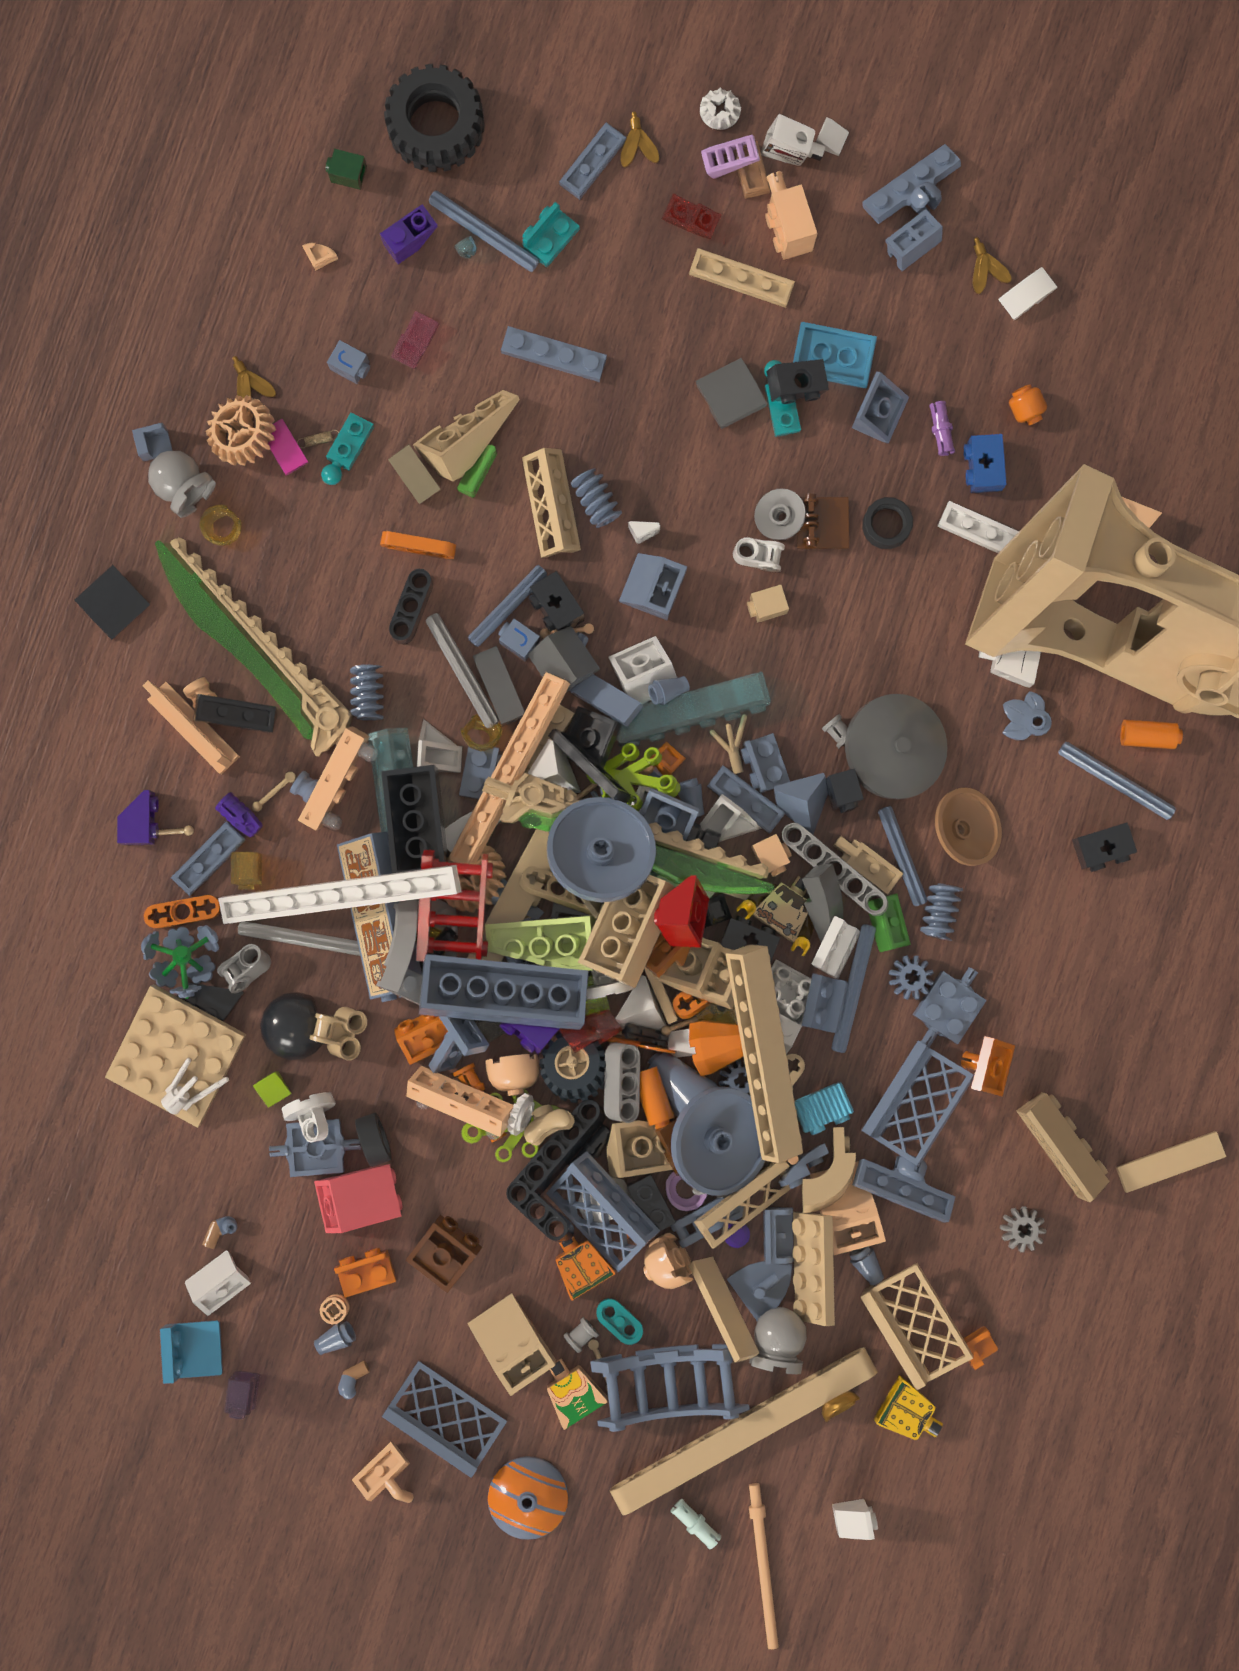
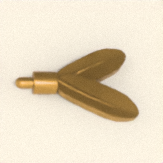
M633 111L632 118L630 119L631 131L626 138L620 156L621 164L623 167L629 166L635 157L638 147L649 161L658 163V150L647 134L641 129L640 118Z
M978 237L974 238V250L977 255L973 273L975 293L980 294L984 290L988 272L998 281L1010 283L1011 275L1007 268L986 252L984 244L980 243Z
M233 356L235 363L233 366L238 373V396L242 398L246 395L252 397L251 387L266 397L276 396V391L269 382L248 371L243 361H239L237 356Z

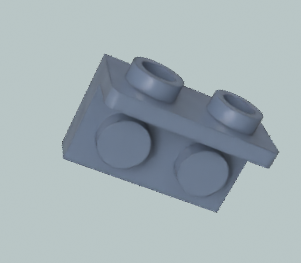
M773 733L743 743L744 749H741L744 763H750L753 773L749 774L754 789L758 788L759 792L763 793L774 789V786L790 782Z
M469 744L459 796L473 799L481 797L486 779L492 776L502 757L499 748Z
M812 974L801 1026L837 1033L848 982Z

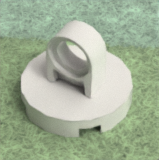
M591 970L594 985L587 987L586 1000L602 998L614 993L619 994L635 988L595 970Z
M330 1092L310 1095V1099L302 1102L298 1099L282 1107L284 1120H299L304 1138L308 1142L322 1141L327 1137L328 1124L324 1112L334 1107L336 1103ZM314 1123L317 1126V1135L314 1134Z

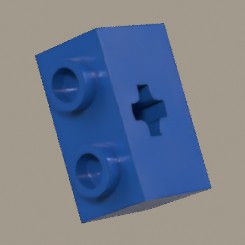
M1003 435L971 436L967 444H964V459L969 462V470H966V485H970L971 493L1002 491L1006 486ZM981 459H984L985 464H989L987 468H984L983 464H979Z

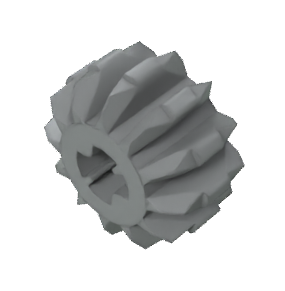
M1026 1206L1021 1207L1020 1214L1016 1208H1011L1013 1217L1003 1216V1219L1008 1221V1225H1000L1001 1230L1008 1231L1002 1235V1240H1010L1008 1247L1011 1249L1018 1245L1020 1252L1025 1251L1026 1244L1031 1251L1035 1250L1033 1241L1042 1244L1043 1240L1038 1237V1234L1046 1233V1229L1038 1227L1045 1222L1044 1219L1041 1217L1036 1218L1038 1212L1034 1209L1028 1213ZM1020 1224L1028 1229L1026 1234L1018 1230Z

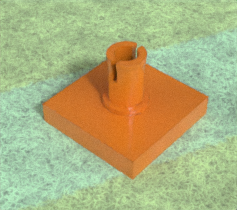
M984 1036L980 1055L969 1051L964 1052L962 1057L970 1059L972 1062L961 1060V1066L976 1070L972 1089L1003 1097L1015 1045Z

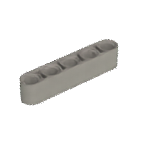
M791 823L784 827L782 831L783 841L813 867L832 863H840L842 865V872L837 876L840 890L873 916H880L887 911L888 900L886 896L798 823ZM794 829H798L802 833L801 839L796 843L788 840L789 832ZM813 846H819L822 849V855L818 859H810L808 856L809 849ZM855 879L863 883L862 890L856 894L851 893L848 889L849 883ZM875 896L883 899V906L877 911L869 908V901Z

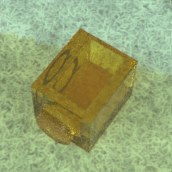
M231 852V884L238 885V890H254V885H262L261 853Z

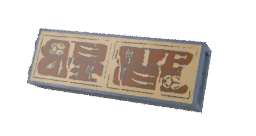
M388 831L371 833L337 844L344 880L392 874ZM400 901L350 908L370 999L381 997L382 1002L397 999L396 994L376 986L378 981H381L386 969L384 963L390 949L395 927L396 910L393 909L394 903L398 904ZM414 944L412 957L407 969L422 975L420 962L416 961L417 949L416 944Z

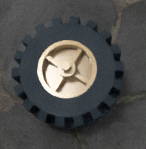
M571 1030L566 1031L567 1036L563 1037L559 1033L556 1035L557 1040L555 1042L550 1040L547 1043L549 1048L548 1050L543 1048L541 1054L544 1058L540 1059L539 1065L542 1068L540 1073L544 1082L555 1096L558 1095L564 1101L570 1099L572 1103H578V1099L582 1101L587 1100V1096L591 1094L593 1097H596L598 1095V1088L604 1089L606 1061L602 1046L598 1041H595L593 1036L590 1034L586 1036L582 1031H577V1034H574Z

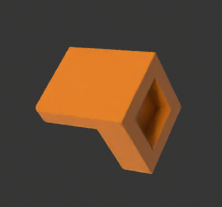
M985 1326L963 1338L974 1355L973 1359L968 1362L975 1370L984 1365L983 1359L998 1350L990 1336L991 1333Z

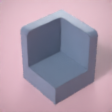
M163 423L132 430L138 456L143 461L155 459L162 452L173 451L168 429Z

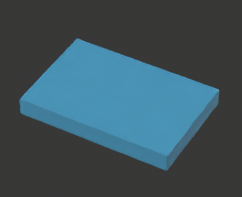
M801 322L793 362L823 359L827 381L867 388L877 336Z

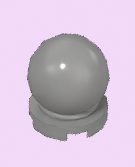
M182 451L162 452L150 463L148 483L155 495L165 501L172 502L170 508L180 518L195 512L197 508L194 505L202 497L207 500L215 488L216 482L213 481L212 476L206 472L199 474V467L194 459Z
M783 1307L773 1308L760 1316L754 1329V1342L759 1349V1354L754 1358H750L749 1363H751V1366L772 1372L774 1366L787 1368L786 1374H801L803 1361L797 1359L796 1356L803 1351L807 1340L806 1326L801 1317L790 1309Z

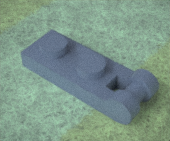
M728 1195L723 1198H717L684 1217L675 1220L676 1223L670 1227L673 1232L676 1231L680 1238L678 1242L681 1248H685L704 1238L694 1221ZM738 1206L732 1210L729 1220L735 1221L743 1217L744 1207ZM723 1222L715 1223L708 1229L709 1232L713 1233L722 1228ZM693 1223L696 1231L689 1234L685 1226Z

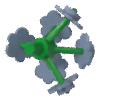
M207 925L197 928L199 941L192 946L190 945L193 944L194 938L189 935V930L186 927H179L177 930L170 929L168 936L163 940V946L159 945L158 931H154L152 934L149 933L144 938L141 944L144 960L153 959L156 950L172 955L173 961L171 963L168 961H164L162 964L155 962L149 972L150 978L155 980L159 987L173 988L176 985L178 972L173 970L176 965L180 966L183 987L171 989L170 993L178 994L179 998L188 999L195 995L194 992L201 989V986L197 985L188 986L187 976L195 984H199L201 981L208 982L212 979V971L215 970V964L211 962V958L208 955H203L199 959L191 958V953L202 945L208 951L216 952L219 950L217 944L218 936ZM189 963L191 966L186 970V965Z

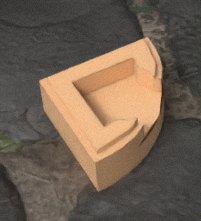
M315 243L302 245L315 271L338 259L336 253L324 245Z

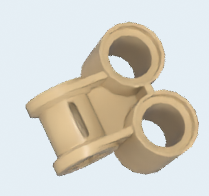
M349 1007L339 1008L334 1017L316 1013L317 1022L314 1034L310 1035V1040L327 1044L328 1051L334 1056L345 1060L355 1059L360 1053L361 1045L354 1037L355 1034H360L365 1030L367 1026L366 1015ZM346 1042L345 1048L342 1050V1046Z

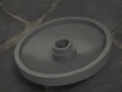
M904 694L884 695L866 703L852 718L845 738L846 759L850 769L855 768L859 783L871 793L887 799L913 797L930 788L940 776L947 758L946 733L936 713L921 700Z

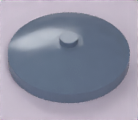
M593 797L573 803L558 815L551 826L546 851L548 864L553 875L566 890L585 900L612 902L633 894L645 883L655 861L656 845L649 824L637 810L619 800Z
M729 1087L711 1088L692 1098L679 1114L671 1138L672 1159L680 1177L692 1188L714 1196L732 1194L750 1183L761 1170L765 1160L761 1158L751 1096L747 1093Z

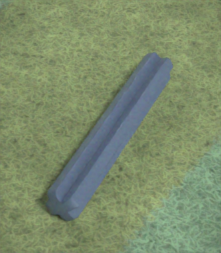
M537 565L469 635V640L475 646H480L530 594V586L547 577V572Z
M891 806L882 808L878 811L899 869L903 873L902 877L914 906L922 905L927 902V897Z

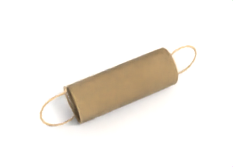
M330 431L301 438L305 441V447L333 440Z

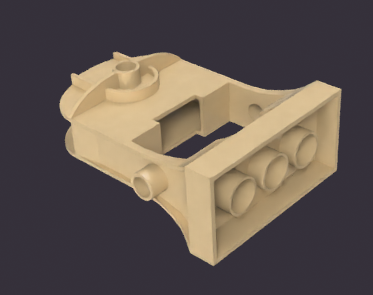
M1083 464L994 557L965 645L992 657L1015 651H1039L1058 654L1081 662L1166 701L1181 713L1194 712L1206 715H1232L1239 718V575L1184 550L1154 533L1127 507L1113 477ZM1149 554L1156 558L1158 564L1150 558ZM1097 580L1134 587L1163 599L1150 611L1137 607L1118 624L1093 613L1073 601L1077 600ZM1064 629L1072 633L1074 640L1065 634Z

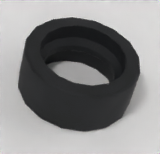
M884 497L873 502L868 507L862 522V530L866 539L873 546L880 549H893L900 546L907 540L913 528V516L910 508L903 501L893 497ZM885 508L893 509L901 515L903 527L897 536L883 538L874 531L872 526L873 518L879 510Z
M377 1113L356 1119L357 1134L369 1165L373 1167L390 1161L392 1155L389 1142Z

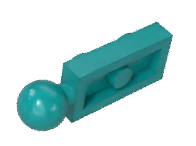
M778 360L769 361L764 368L765 376L767 377L766 371L775 364L782 363ZM766 384L764 388L775 437L800 432L801 426L796 403L781 404V401L771 402L769 385Z
M353 413L349 414L326 455L327 460L332 462V464L326 465L321 472V477L326 484L336 485L340 482L342 467L348 471L351 470L374 429L373 423Z

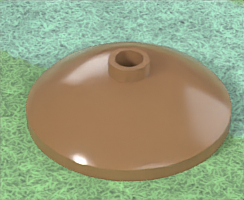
M971 788L955 789L941 799L936 810L935 827L938 839L947 854L955 861L967 866H977L991 860L997 853L1002 838L1000 818L991 801L979 791Z

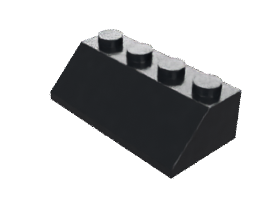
M435 765L381 771L392 873L421 870L424 850H435L434 859H439V862H448L438 768Z

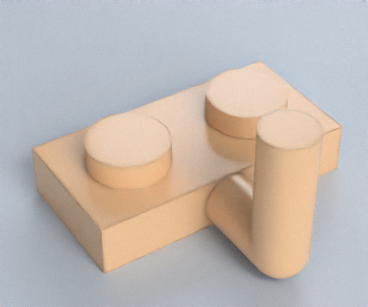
M390 1442L352 1479L368 1501H372L385 1488L396 1500L410 1503L413 1500V1494L402 1490L394 1480L410 1462L393 1442Z

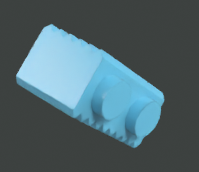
M841 1082L832 1084L794 1101L801 1128L804 1133L810 1131L811 1135L824 1131L826 1129L824 1125L832 1121L837 1125L849 1120L848 1114L854 1112Z

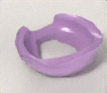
M674 1172L671 1173L666 1181V1195L671 1204L682 1211H692L699 1208L704 1203L707 1194H694V1196L688 1199L681 1198L676 1193V1184L682 1178L680 1175L676 1176Z

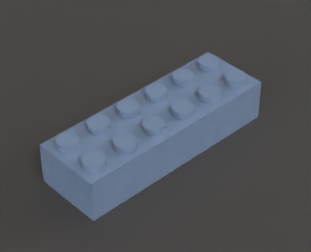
M426 954L423 962L419 1015L580 1030L585 1022L588 970Z

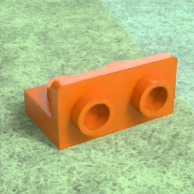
M421 1015L413 1020L408 1019L401 1022L394 1029L399 1046L409 1065L434 1054L444 1040L448 1030L439 1016Z
M375 1248L364 1252L365 1257L355 1260L354 1256L339 1260L340 1265L336 1266L334 1271L335 1274H338L345 1298L397 1281L388 1250L381 1252L380 1248Z

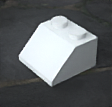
M656 636L609 656V660L624 693L639 701L642 705L651 700L648 686L653 684L654 680L677 678L673 665Z

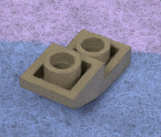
M409 444L388 459L419 504L440 490L438 484Z

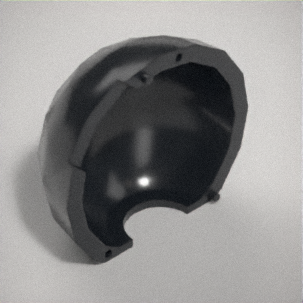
M300 992L285 993L272 1000L264 1010L260 1022L261 1036L267 1048L278 1057L288 1060L305 1059L317 1052L323 1043L310 1040V1035L314 1034L317 1022L315 1017L317 1007L311 995Z

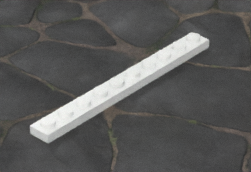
M457 865L223 896L218 898L223 924L444 896L457 894L462 891Z

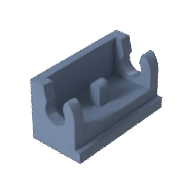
M925 209L885 240L889 257L895 256L897 267L901 271L905 270L942 241V225Z
M767 1207L763 1210L765 1264H789L794 1262L792 1253L793 1207Z

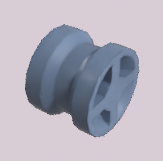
M302 771L294 781L290 792L294 795L302 796L303 801L307 803L319 780H313L310 778L309 773Z

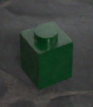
M334 148L332 157L327 159L325 171L328 172L331 183L361 190L367 164L365 157L362 155Z

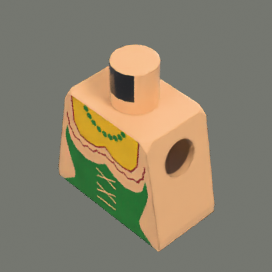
M559 1359L556 1361V1365L550 1369L555 1380L548 1384L547 1390L564 1430L608 1402L606 1394L580 1365L569 1371L563 1360Z

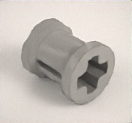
M840 714L822 728L824 732L827 731L837 742L836 746L838 749L845 744L848 729L841 720L842 716Z
M584 1317L580 1319L581 1323L575 1329L563 1335L566 1341L578 1353L582 1351V1347L589 1340L599 1336L596 1329Z

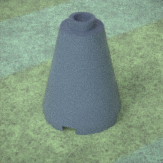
M659 1051L648 1061L650 1064L648 1069L656 1066L658 1068L675 1116H679L686 1104L696 1095L708 1089L718 1087L715 1082L705 1076H700L698 1071L668 1052L661 1053Z

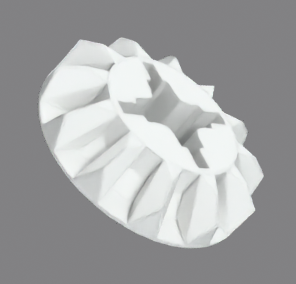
M720 87L715 91L710 90L702 98L700 115L709 127L717 130L727 129L733 126L739 119L741 111L739 99L732 94L731 90L725 91ZM725 101L726 112L721 111L715 116L716 106L714 105L719 106Z
M524 1093L520 1096L510 1112L507 1128L515 1136L525 1130L532 1118V1112L534 1111L532 1095Z

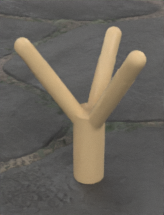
M745 714L742 715L735 742L731 725L729 723L726 724L729 745L714 730H710V734L728 752L734 774L744 772L739 755V746L747 719Z

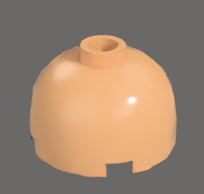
M530 1054L499 1057L500 1061L494 1062V1064L493 1059L485 1061L489 1081L499 1091H508V1096L523 1095V1089L531 1087L537 1081L539 1075L538 1054H534L531 1057Z
M666 1233L652 1241L646 1249L644 1256L645 1266L643 1270L646 1277L665 1289H674L693 1280V1278H689V1275L692 1274L688 1266L691 1264L690 1257L685 1248H681V1246L678 1248L674 1242L677 1237L671 1233Z

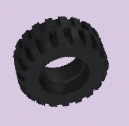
M425 64V69L419 70L418 66L412 68L410 75L407 76L404 73L398 78L399 85H392L389 90L390 96L386 97L385 101L386 111L384 112V118L393 148L396 153H401V157L406 163L409 164L413 161L414 168L423 170L425 166L428 167L429 172H437V168H444L445 172L451 170V165L457 164L458 167L464 164V157L471 158L476 152L475 146H480L485 126L483 107L478 90L474 89L473 82L468 77L463 79L462 72L457 69H453L451 72L447 65L440 64L439 68H434L433 64ZM432 101L448 103L459 113L455 126L448 132L438 136L421 134L411 125V118L414 112L423 104Z

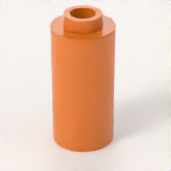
M1124 719L1121 725L1120 742L1122 746L1176 749L1177 744L1182 743L1183 730L1179 729L1177 723Z
M656 1066L640 1072L639 1098L649 1126L655 1125L656 1129L665 1127L670 1123V1119L674 1118V1114L658 1068Z

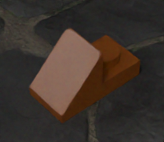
M661 934L657 938L645 967L660 978L674 962L682 967L685 964L691 947L670 946Z

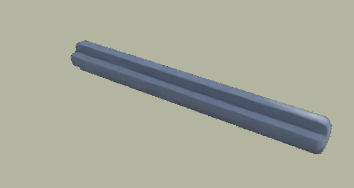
M439 191L432 193L429 198V203L528 271L533 272L539 263L538 258Z
M1065 742L1061 746L1059 755L1164 819H1170L1175 813L1176 808L1071 743Z
M864 924L861 926L848 979L838 1032L834 1035L831 1047L836 1052L845 1053L876 932V927Z

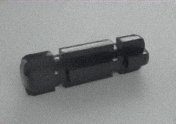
M631 1023L625 1024V1028L622 1029V1034L626 1039L659 1047L665 1046L666 1041L669 1039L660 1030L636 1026Z

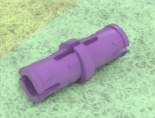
M937 401L935 402L936 406L934 403L929 405L934 425L932 433L936 435L938 455L947 456L949 455L948 451H950V454L955 453L951 435L953 426L952 423H949L946 402Z

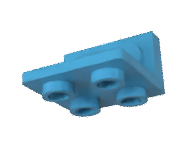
M220 1321L166 1324L160 1329L163 1384L174 1383L179 1378L215 1376L223 1373Z

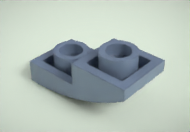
M825 1143L810 1149L800 1156L797 1164L791 1165L779 1181L780 1186L789 1185L790 1189L801 1185L803 1177L810 1175L806 1164L811 1168L823 1162L822 1156L829 1153Z

